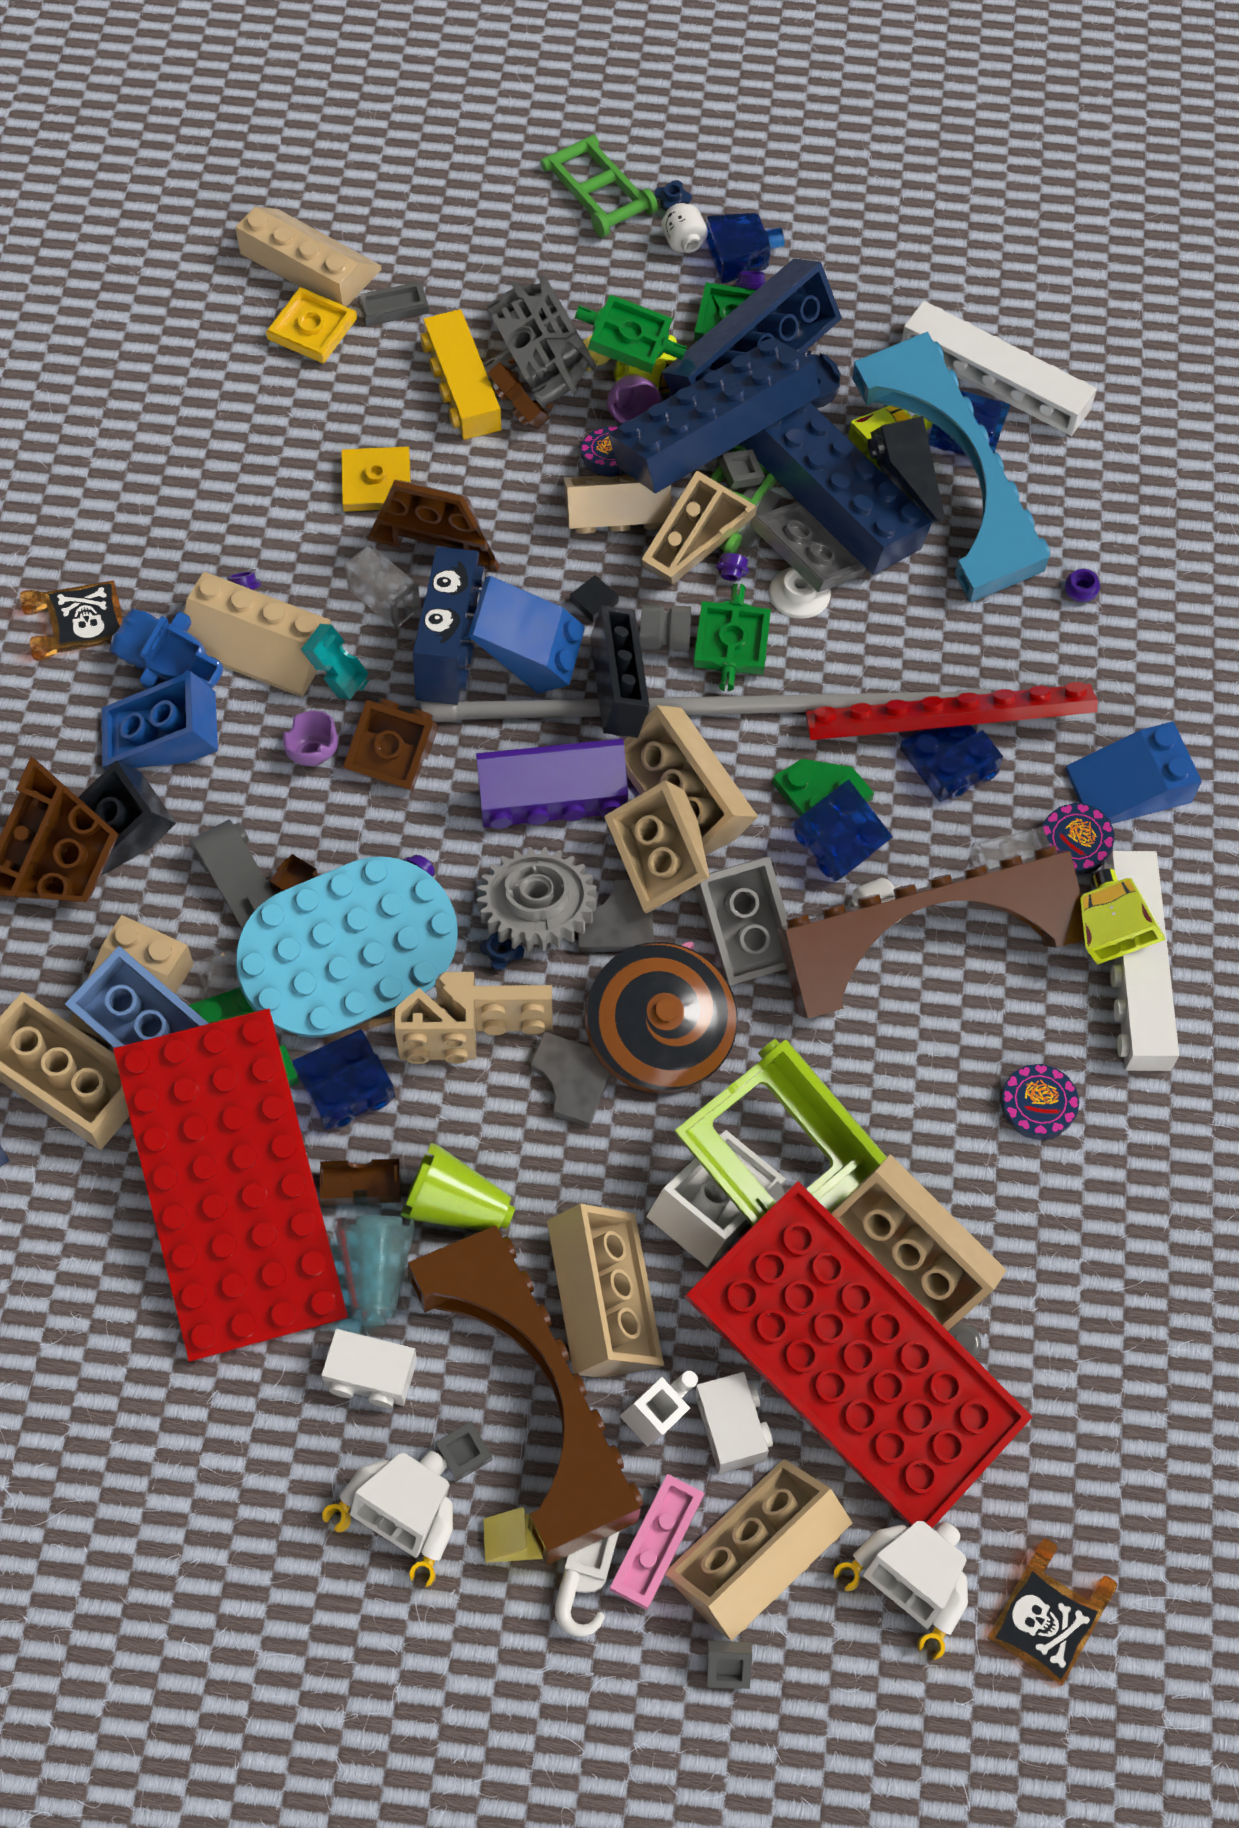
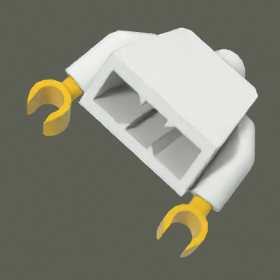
M429 1451L420 1462L406 1453H400L391 1461L382 1460L361 1467L339 1495L341 1499L339 1504H331L324 1508L322 1519L327 1523L334 1513L341 1512V1520L335 1526L334 1531L340 1533L348 1529L352 1516L413 1557L417 1558L421 1552L424 1555L423 1559L412 1566L409 1576L410 1580L413 1581L417 1569L423 1566L427 1567L430 1571V1578L425 1586L427 1588L435 1581L436 1572L433 1565L435 1560L439 1561L453 1531V1503L446 1497L450 1484L445 1478L440 1476L447 1468V1463L441 1455Z
M917 1521L910 1528L898 1525L877 1530L853 1554L855 1559L851 1563H841L834 1570V1579L839 1577L844 1570H850L854 1573V1580L845 1587V1591H852L859 1585V1573L865 1568L867 1571L863 1576L925 1628L929 1629L933 1623L935 1628L932 1633L922 1635L917 1643V1650L920 1652L927 1639L933 1638L937 1642L938 1650L932 1657V1660H936L944 1654L945 1643L943 1639L946 1634H952L968 1605L967 1577L962 1572L967 1559L965 1554L955 1547L960 1540L959 1531L947 1522H941L935 1530L924 1521Z

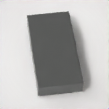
M421 281L358 294V301L366 326L429 313V305Z

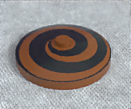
M650 942L622 951L613 957L599 972L587 997L585 1026L595 1055L613 1076L628 1086L641 1091L669 1094L696 1087L706 1081L720 1068L727 1059L735 1042L738 1012L730 985L724 975L710 960L682 945L668 942Z

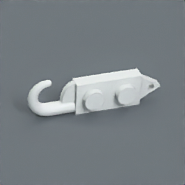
M619 1532L568 1555L555 1602V1616L558 1625L566 1633L577 1637H585L593 1634L601 1627L605 1617L602 1612H598L593 1621L583 1625L573 1620L571 1608L576 1592H596L605 1584Z

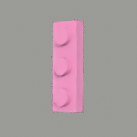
M669 1474L666 1475L610 1586L611 1592L648 1611L701 1504L704 1492Z

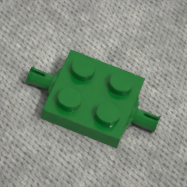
M611 294L605 306L598 312L579 305L574 319L593 325V334L588 350L650 374L656 360L663 353L682 360L687 346L668 340L673 318Z
M738 583L731 586L730 601L721 603L702 601L694 657L695 668L721 671L719 688L725 691L726 680L728 679L727 692L734 690L735 673L764 675L771 609L753 607L744 603L746 587L740 584L739 595H737Z

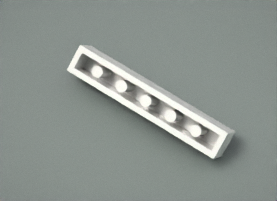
M923 301L904 326L901 342L928 331L933 342L937 341L940 344L948 370L953 369L958 378L1070 436L1074 434L1091 410L1097 388L1069 375L1056 366L1030 355L1024 350L1010 345L999 337L993 336L973 326L971 323L951 315L940 307Z
M1112 851L1107 865H1102L1101 870H1115L1118 881L1132 878L1166 939L1157 851ZM1166 939L1115 958V965L1111 967V986L1117 987L1118 999L1114 1003V1019L1121 1024V1034L1118 1035L1117 1051L1119 1057H1124L1125 1071H1171L1179 1058Z

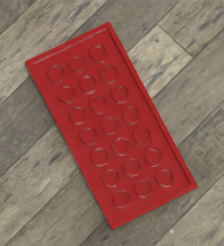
M270 1008L113 1048L188 1361H196L349 1318Z
M799 1181L684 1296L909 1527L917 1521H924L933 1528L1033 1417Z

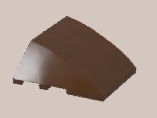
M394 480L367 540L399 548L403 537L447 548L479 551V566L498 571L500 566L484 536L471 501L467 496L402 480Z
M31 756L16 788L20 793L0 835V896L89 903L119 834Z

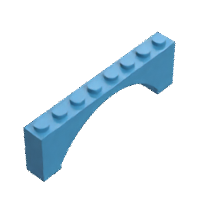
M927 331L854 361L852 379L866 406L872 403H879L923 416V418L940 427L953 438L964 451L975 470L982 494V523L974 544L967 556L958 560L955 576L969 602H974L1045 572L1050 557L1049 546L1044 538L1038 537L1034 529L1035 523L1032 514L1028 509L1024 510L1019 502L1018 489L1012 480L1008 481L1003 472L1004 465L1000 455L997 452L993 453L985 427L982 424H977L973 416L972 403L967 396H962L958 388L959 382L953 369L948 370L940 344L937 341L933 342Z

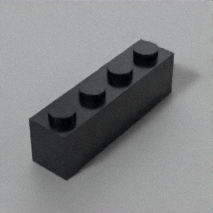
M601 605L590 640L602 730L604 734L638 738L650 704L635 610Z

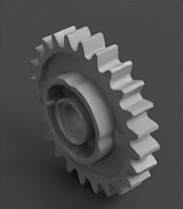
M532 847L528 848L527 855H521L517 850H514V859L510 860L501 856V866L491 864L489 866L490 875L483 874L481 876L482 885L477 887V907L481 915V923L488 924L489 934L498 932L499 942L509 938L512 939V948L514 949L520 943L526 944L528 952L531 951L535 944H538L543 952L546 951L548 943H553L559 949L561 948V939L565 938L570 942H574V931L584 934L585 923L593 922V912L597 909L596 886L593 885L592 874H585L584 864L575 866L574 856L568 857L565 860L562 859L561 850H558L554 855H548L547 847H544L540 854H535Z

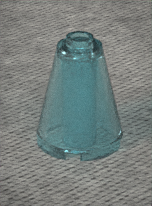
M356 1216V1224L345 1225L346 1217L336 1219L334 1229L353 1318L361 1319V1327H386V1319H393L395 1316L415 1232V1220L410 1218L402 1225V1217Z

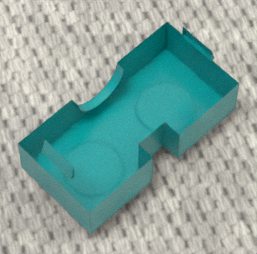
M320 623L301 651L316 670L326 672L323 679L334 694L340 699L350 700L358 688L359 691H363L370 680H365L369 673L356 656L350 655L343 649L342 645L345 641L334 626Z

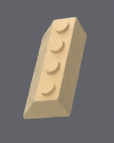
M255 206L235 227L241 255L299 287L346 307L382 270L380 264L279 209Z
M203 572L189 594L184 609V614L188 615L191 620V626L187 632L196 637L203 644L206 653L210 657L218 659L223 667L303 698L318 670L314 668L301 649L320 623L331 624L330 619L207 572Z
M656 705L646 716L639 737H627L624 740L626 774L640 795L664 780L685 791L698 821L705 856L735 841L758 818L755 811L682 708Z
M580 1203L547 1220L573 1374L578 1373L580 1376L604 1378L657 1369L664 1366L635 1213Z
M783 1459L672 1564L665 1575L711 1626L732 1641L771 1602L776 1600L802 1572L807 1570L810 1564L852 1524V1521L830 1487Z

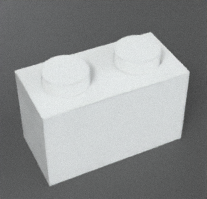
M336 1329L321 1376L325 1387H329V1392L336 1396L353 1398V1395L357 1394L369 1397L368 1401L379 1407L392 1408L393 1404L404 1406L417 1363L416 1350L412 1347Z
M741 1372L698 1384L696 1386L695 1398L718 1474L766 1461L769 1452L768 1447L773 1446V1441L767 1422L760 1423L756 1408L760 1407V1399L754 1382L748 1384L745 1373Z

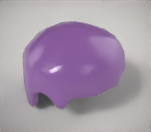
M637 374L626 375L619 379L611 388L607 398L608 411L621 424L646 412L651 406L661 403V393L656 385Z
M315 710L294 716L291 730L283 733V745L287 757L299 765L318 766L327 761L338 748V736L333 717L324 711Z

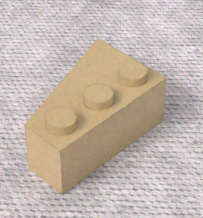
M696 471L641 559L643 567L673 585L756 516L757 506L701 472Z

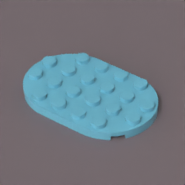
M368 857L353 861L272 896L254 911L243 928L237 946L236 974L239 986L246 1001L255 1012L270 1008L275 1028L278 1027L284 1031L306 1038L336 1035L395 1009L418 988L427 993L436 985V978L441 973L447 971L456 950L458 928L455 912L449 897L441 885L418 866L391 857Z

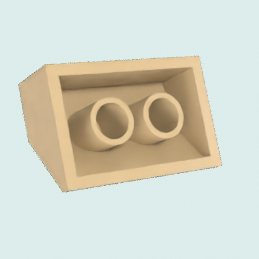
M620 474V476L613 477L597 475L563 478L567 522L569 529L576 528V533L596 532V527L610 526V531L630 530V525L644 524V529H660L672 511L671 485L655 494L628 474Z

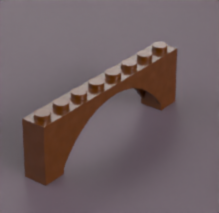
M1056 845L1046 846L1034 850L1035 856L1022 860L1021 855H1015L1000 859V866L988 870L986 865L964 869L965 876L952 879L951 874L931 878L928 880L930 886L916 889L915 884L901 886L893 889L894 896L881 899L880 894L865 896L857 899L858 906L845 909L844 904L829 906L822 909L823 915L809 919L808 914H802L787 918V925L776 929L798 1015L809 1019L844 1009L842 997L849 979L869 947L884 931L900 919L934 904L949 901H975L993 906L1027 924L1042 937L1043 945L1047 947L1058 948L1085 940L1080 900L1081 893L1071 852L1057 850Z
M495 1225L409 1261L408 1280L424 1313L432 1309L457 1313L495 1328L528 1353L541 1369L551 1386L562 1422V1453L551 1488L541 1507L529 1514L528 1528L545 1564L549 1565L638 1523L640 1506L643 1505V1500L636 1484L633 1481L628 1483L621 1471L624 1468V1463L619 1450L615 1445L609 1446L603 1435V1432L606 1430L600 1413L596 1408L590 1410L584 1398L587 1396V1390L581 1376L578 1373L572 1375L566 1363L569 1361L567 1349L560 1338L554 1339L549 1329L551 1320L545 1306L542 1303L536 1304L531 1294L534 1292L533 1284L525 1269L519 1271L514 1261L517 1255L512 1241L508 1236L502 1237L498 1227Z

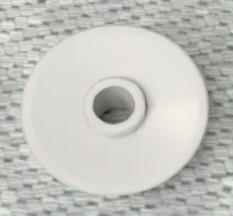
M790 567L781 571L773 578L769 586V597L773 606L782 614L791 618L806 619L820 614L827 607L831 591L829 588L817 592L795 569Z

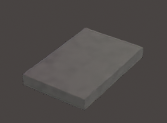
M799 502L756 515L750 523V526L817 592L861 577L866 570Z

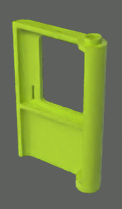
M775 1038L758 1052L762 1060L673 1131L752 1226L776 1202L713 1127V1121L759 1084L765 1085L829 1160V1170L812 1183L807 1190L830 1213L887 1158L786 1039L779 1043Z

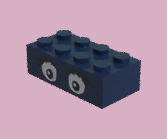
M436 547L413 650L415 700L458 705L461 691H467L469 670H465L467 664L473 663L475 644L471 643L472 639L468 637L482 591L479 590V587H483L485 567L479 566V551Z

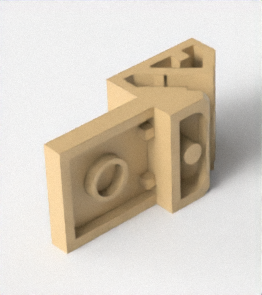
M474 972L441 973L436 978L437 997L434 1000L418 988L395 1008V1034L399 1058L412 1064H424L429 1060H445L448 1063L460 1064L467 1060H475L477 1031H484L489 1035H501L506 1033V1031H522L525 1034L538 1035L544 1031H553L552 985L475 986Z

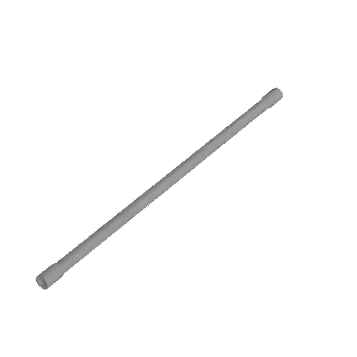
M968 689L955 692L649 698L650 707L647 715L656 705L679 707L687 715L803 713L814 711L824 706L835 709L851 707L857 703H867L869 705L886 704L888 701L895 699L917 701L928 696H938L941 698L958 697L960 694L967 692L988 694L991 693V690ZM598 699L458 702V705L422 701L421 710L433 715L432 721L453 722L468 719L601 717Z

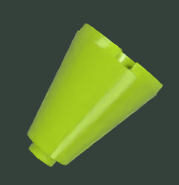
M430 1143L427 1153L432 1156L424 1154L409 1189L408 1201L406 1205H403L400 1216L409 1220L483 1231L495 1225L498 1229L500 1227L507 1229L516 1208L509 1205L511 1196L439 1145Z

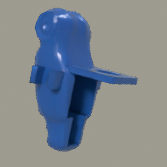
M132 608L122 618L119 629L113 634L109 649L112 654L126 663L135 665L138 669L144 671L140 682L146 689L156 686L160 680L168 681L190 671L209 687L214 688L220 680L224 668L218 659L210 657L206 653L203 644L196 637L187 632L191 626V620L188 615L182 612H178L170 624L164 616L157 619L150 613Z

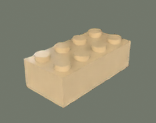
M21 992L0 1016V1082L101 1151L129 1117L114 1053L24 992Z
M891 1154L831 1212L947 1331L996 1288L1007 1271Z

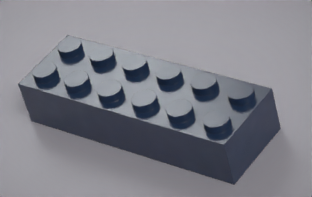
M792 259L685 352L682 360L677 358L664 369L662 374L671 395H675L680 389L692 385L704 378L709 372L716 371L731 362L735 357L747 353L759 346L762 341L772 337L803 354L842 319L822 263L820 261Z
M774 337L762 341L759 346L743 355L735 357L723 367L709 372L704 378L688 387L680 389L675 395L651 406L646 412L632 420L625 421L620 427L608 433L617 467L656 494L819 397L820 391L814 361Z
M810 402L740 443L746 450L753 449L758 462L872 575L922 549L933 521Z

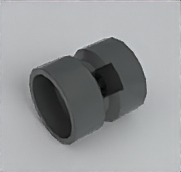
M642 604L641 650L659 651L663 644H666L669 650H673V652H689L691 606L675 605V607H671L669 612H665L662 605Z

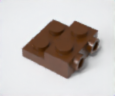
M379 698L376 703L366 699L343 768L347 771L413 792L424 759L428 760L439 726L432 721L433 715L425 711L413 708L410 714L398 710L399 704L393 701Z

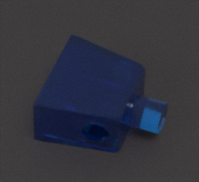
M756 213L706 216L708 235L705 240L721 284L739 279V272L763 271L769 267L770 250L784 247L785 240L782 228L765 230L760 216Z

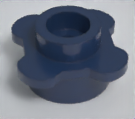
M678 180L671 181L665 187H657L654 192L655 197L660 199V205L665 211L675 204H689L692 200L691 193L686 192L683 189V183Z
M498 932L492 933L488 940H483L480 944V952L490 958L492 968L497 971L504 970L508 963L514 959L520 960L524 956L522 945H518L515 949L512 948V939L510 938L499 942ZM504 947L506 950L500 952L499 948Z

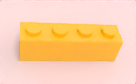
M458 309L423 318L424 333H420L421 345L424 353L430 352L432 358H429L433 377H439L441 383H439L440 395L443 403L449 402L451 408L448 409L452 427L459 428L463 440L501 431V409L462 310Z

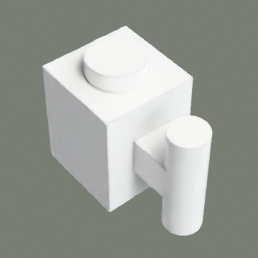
M686 1371L670 1385L661 1377L639 1396L620 1417L648 1447L690 1409L682 1397L697 1384V1375L692 1371Z

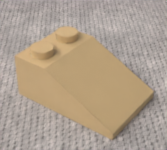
M664 780L604 816L645 913H649L710 878L698 821L685 791L680 787Z
M121 915L102 944L89 977L120 946L176 994L194 963L187 944ZM73 1012L69 1022L71 1025L84 1034L110 1045Z

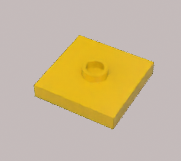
M299 287L266 331L267 339L324 364L357 320V313L351 308Z
M409 446L342 449V500L344 512L381 510L394 480L411 483Z

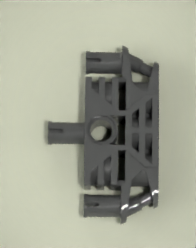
M545 275L539 277V284L531 283L520 286L516 281L511 282L513 289L486 304L508 348L485 361L483 366L486 373L499 362L510 370L518 366L532 388V392L542 408H545L569 391H572L575 395L578 391L577 383L584 375L586 368L589 366L592 370H595L597 366ZM512 358L516 361L513 365L508 362ZM487 374V376H488L490 382L493 383L494 381H493V380L490 378V376Z

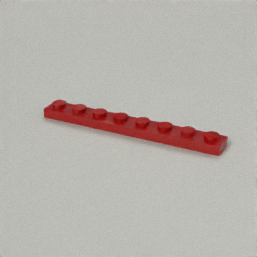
M1071 682L1066 686L1049 688L1039 685L1029 690L1019 691L1000 689L988 694L967 692L960 694L958 697L941 698L938 696H928L917 701L895 699L888 701L886 704L869 705L867 703H857L851 707L835 709L824 706L814 711H806V724L810 740L1097 713L1098 699L1091 684Z

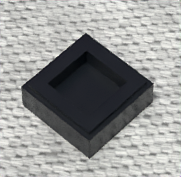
M594 575L570 594V602L592 622H595L601 605L614 607L619 603V596L599 577Z

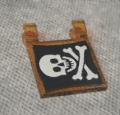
M114 580L48 592L26 590L22 591L19 596L22 611L25 615H33L48 608L54 637L34 636L30 639L32 657L36 661L45 660L60 652L111 644L113 634L117 632L122 623L123 615Z
M1044 1538L1035 1549L987 1639L1063 1686L1105 1607L1116 1591L1117 1582L1108 1576H1103L1095 1585L1089 1600L1080 1596L1044 1573L1057 1551V1545Z

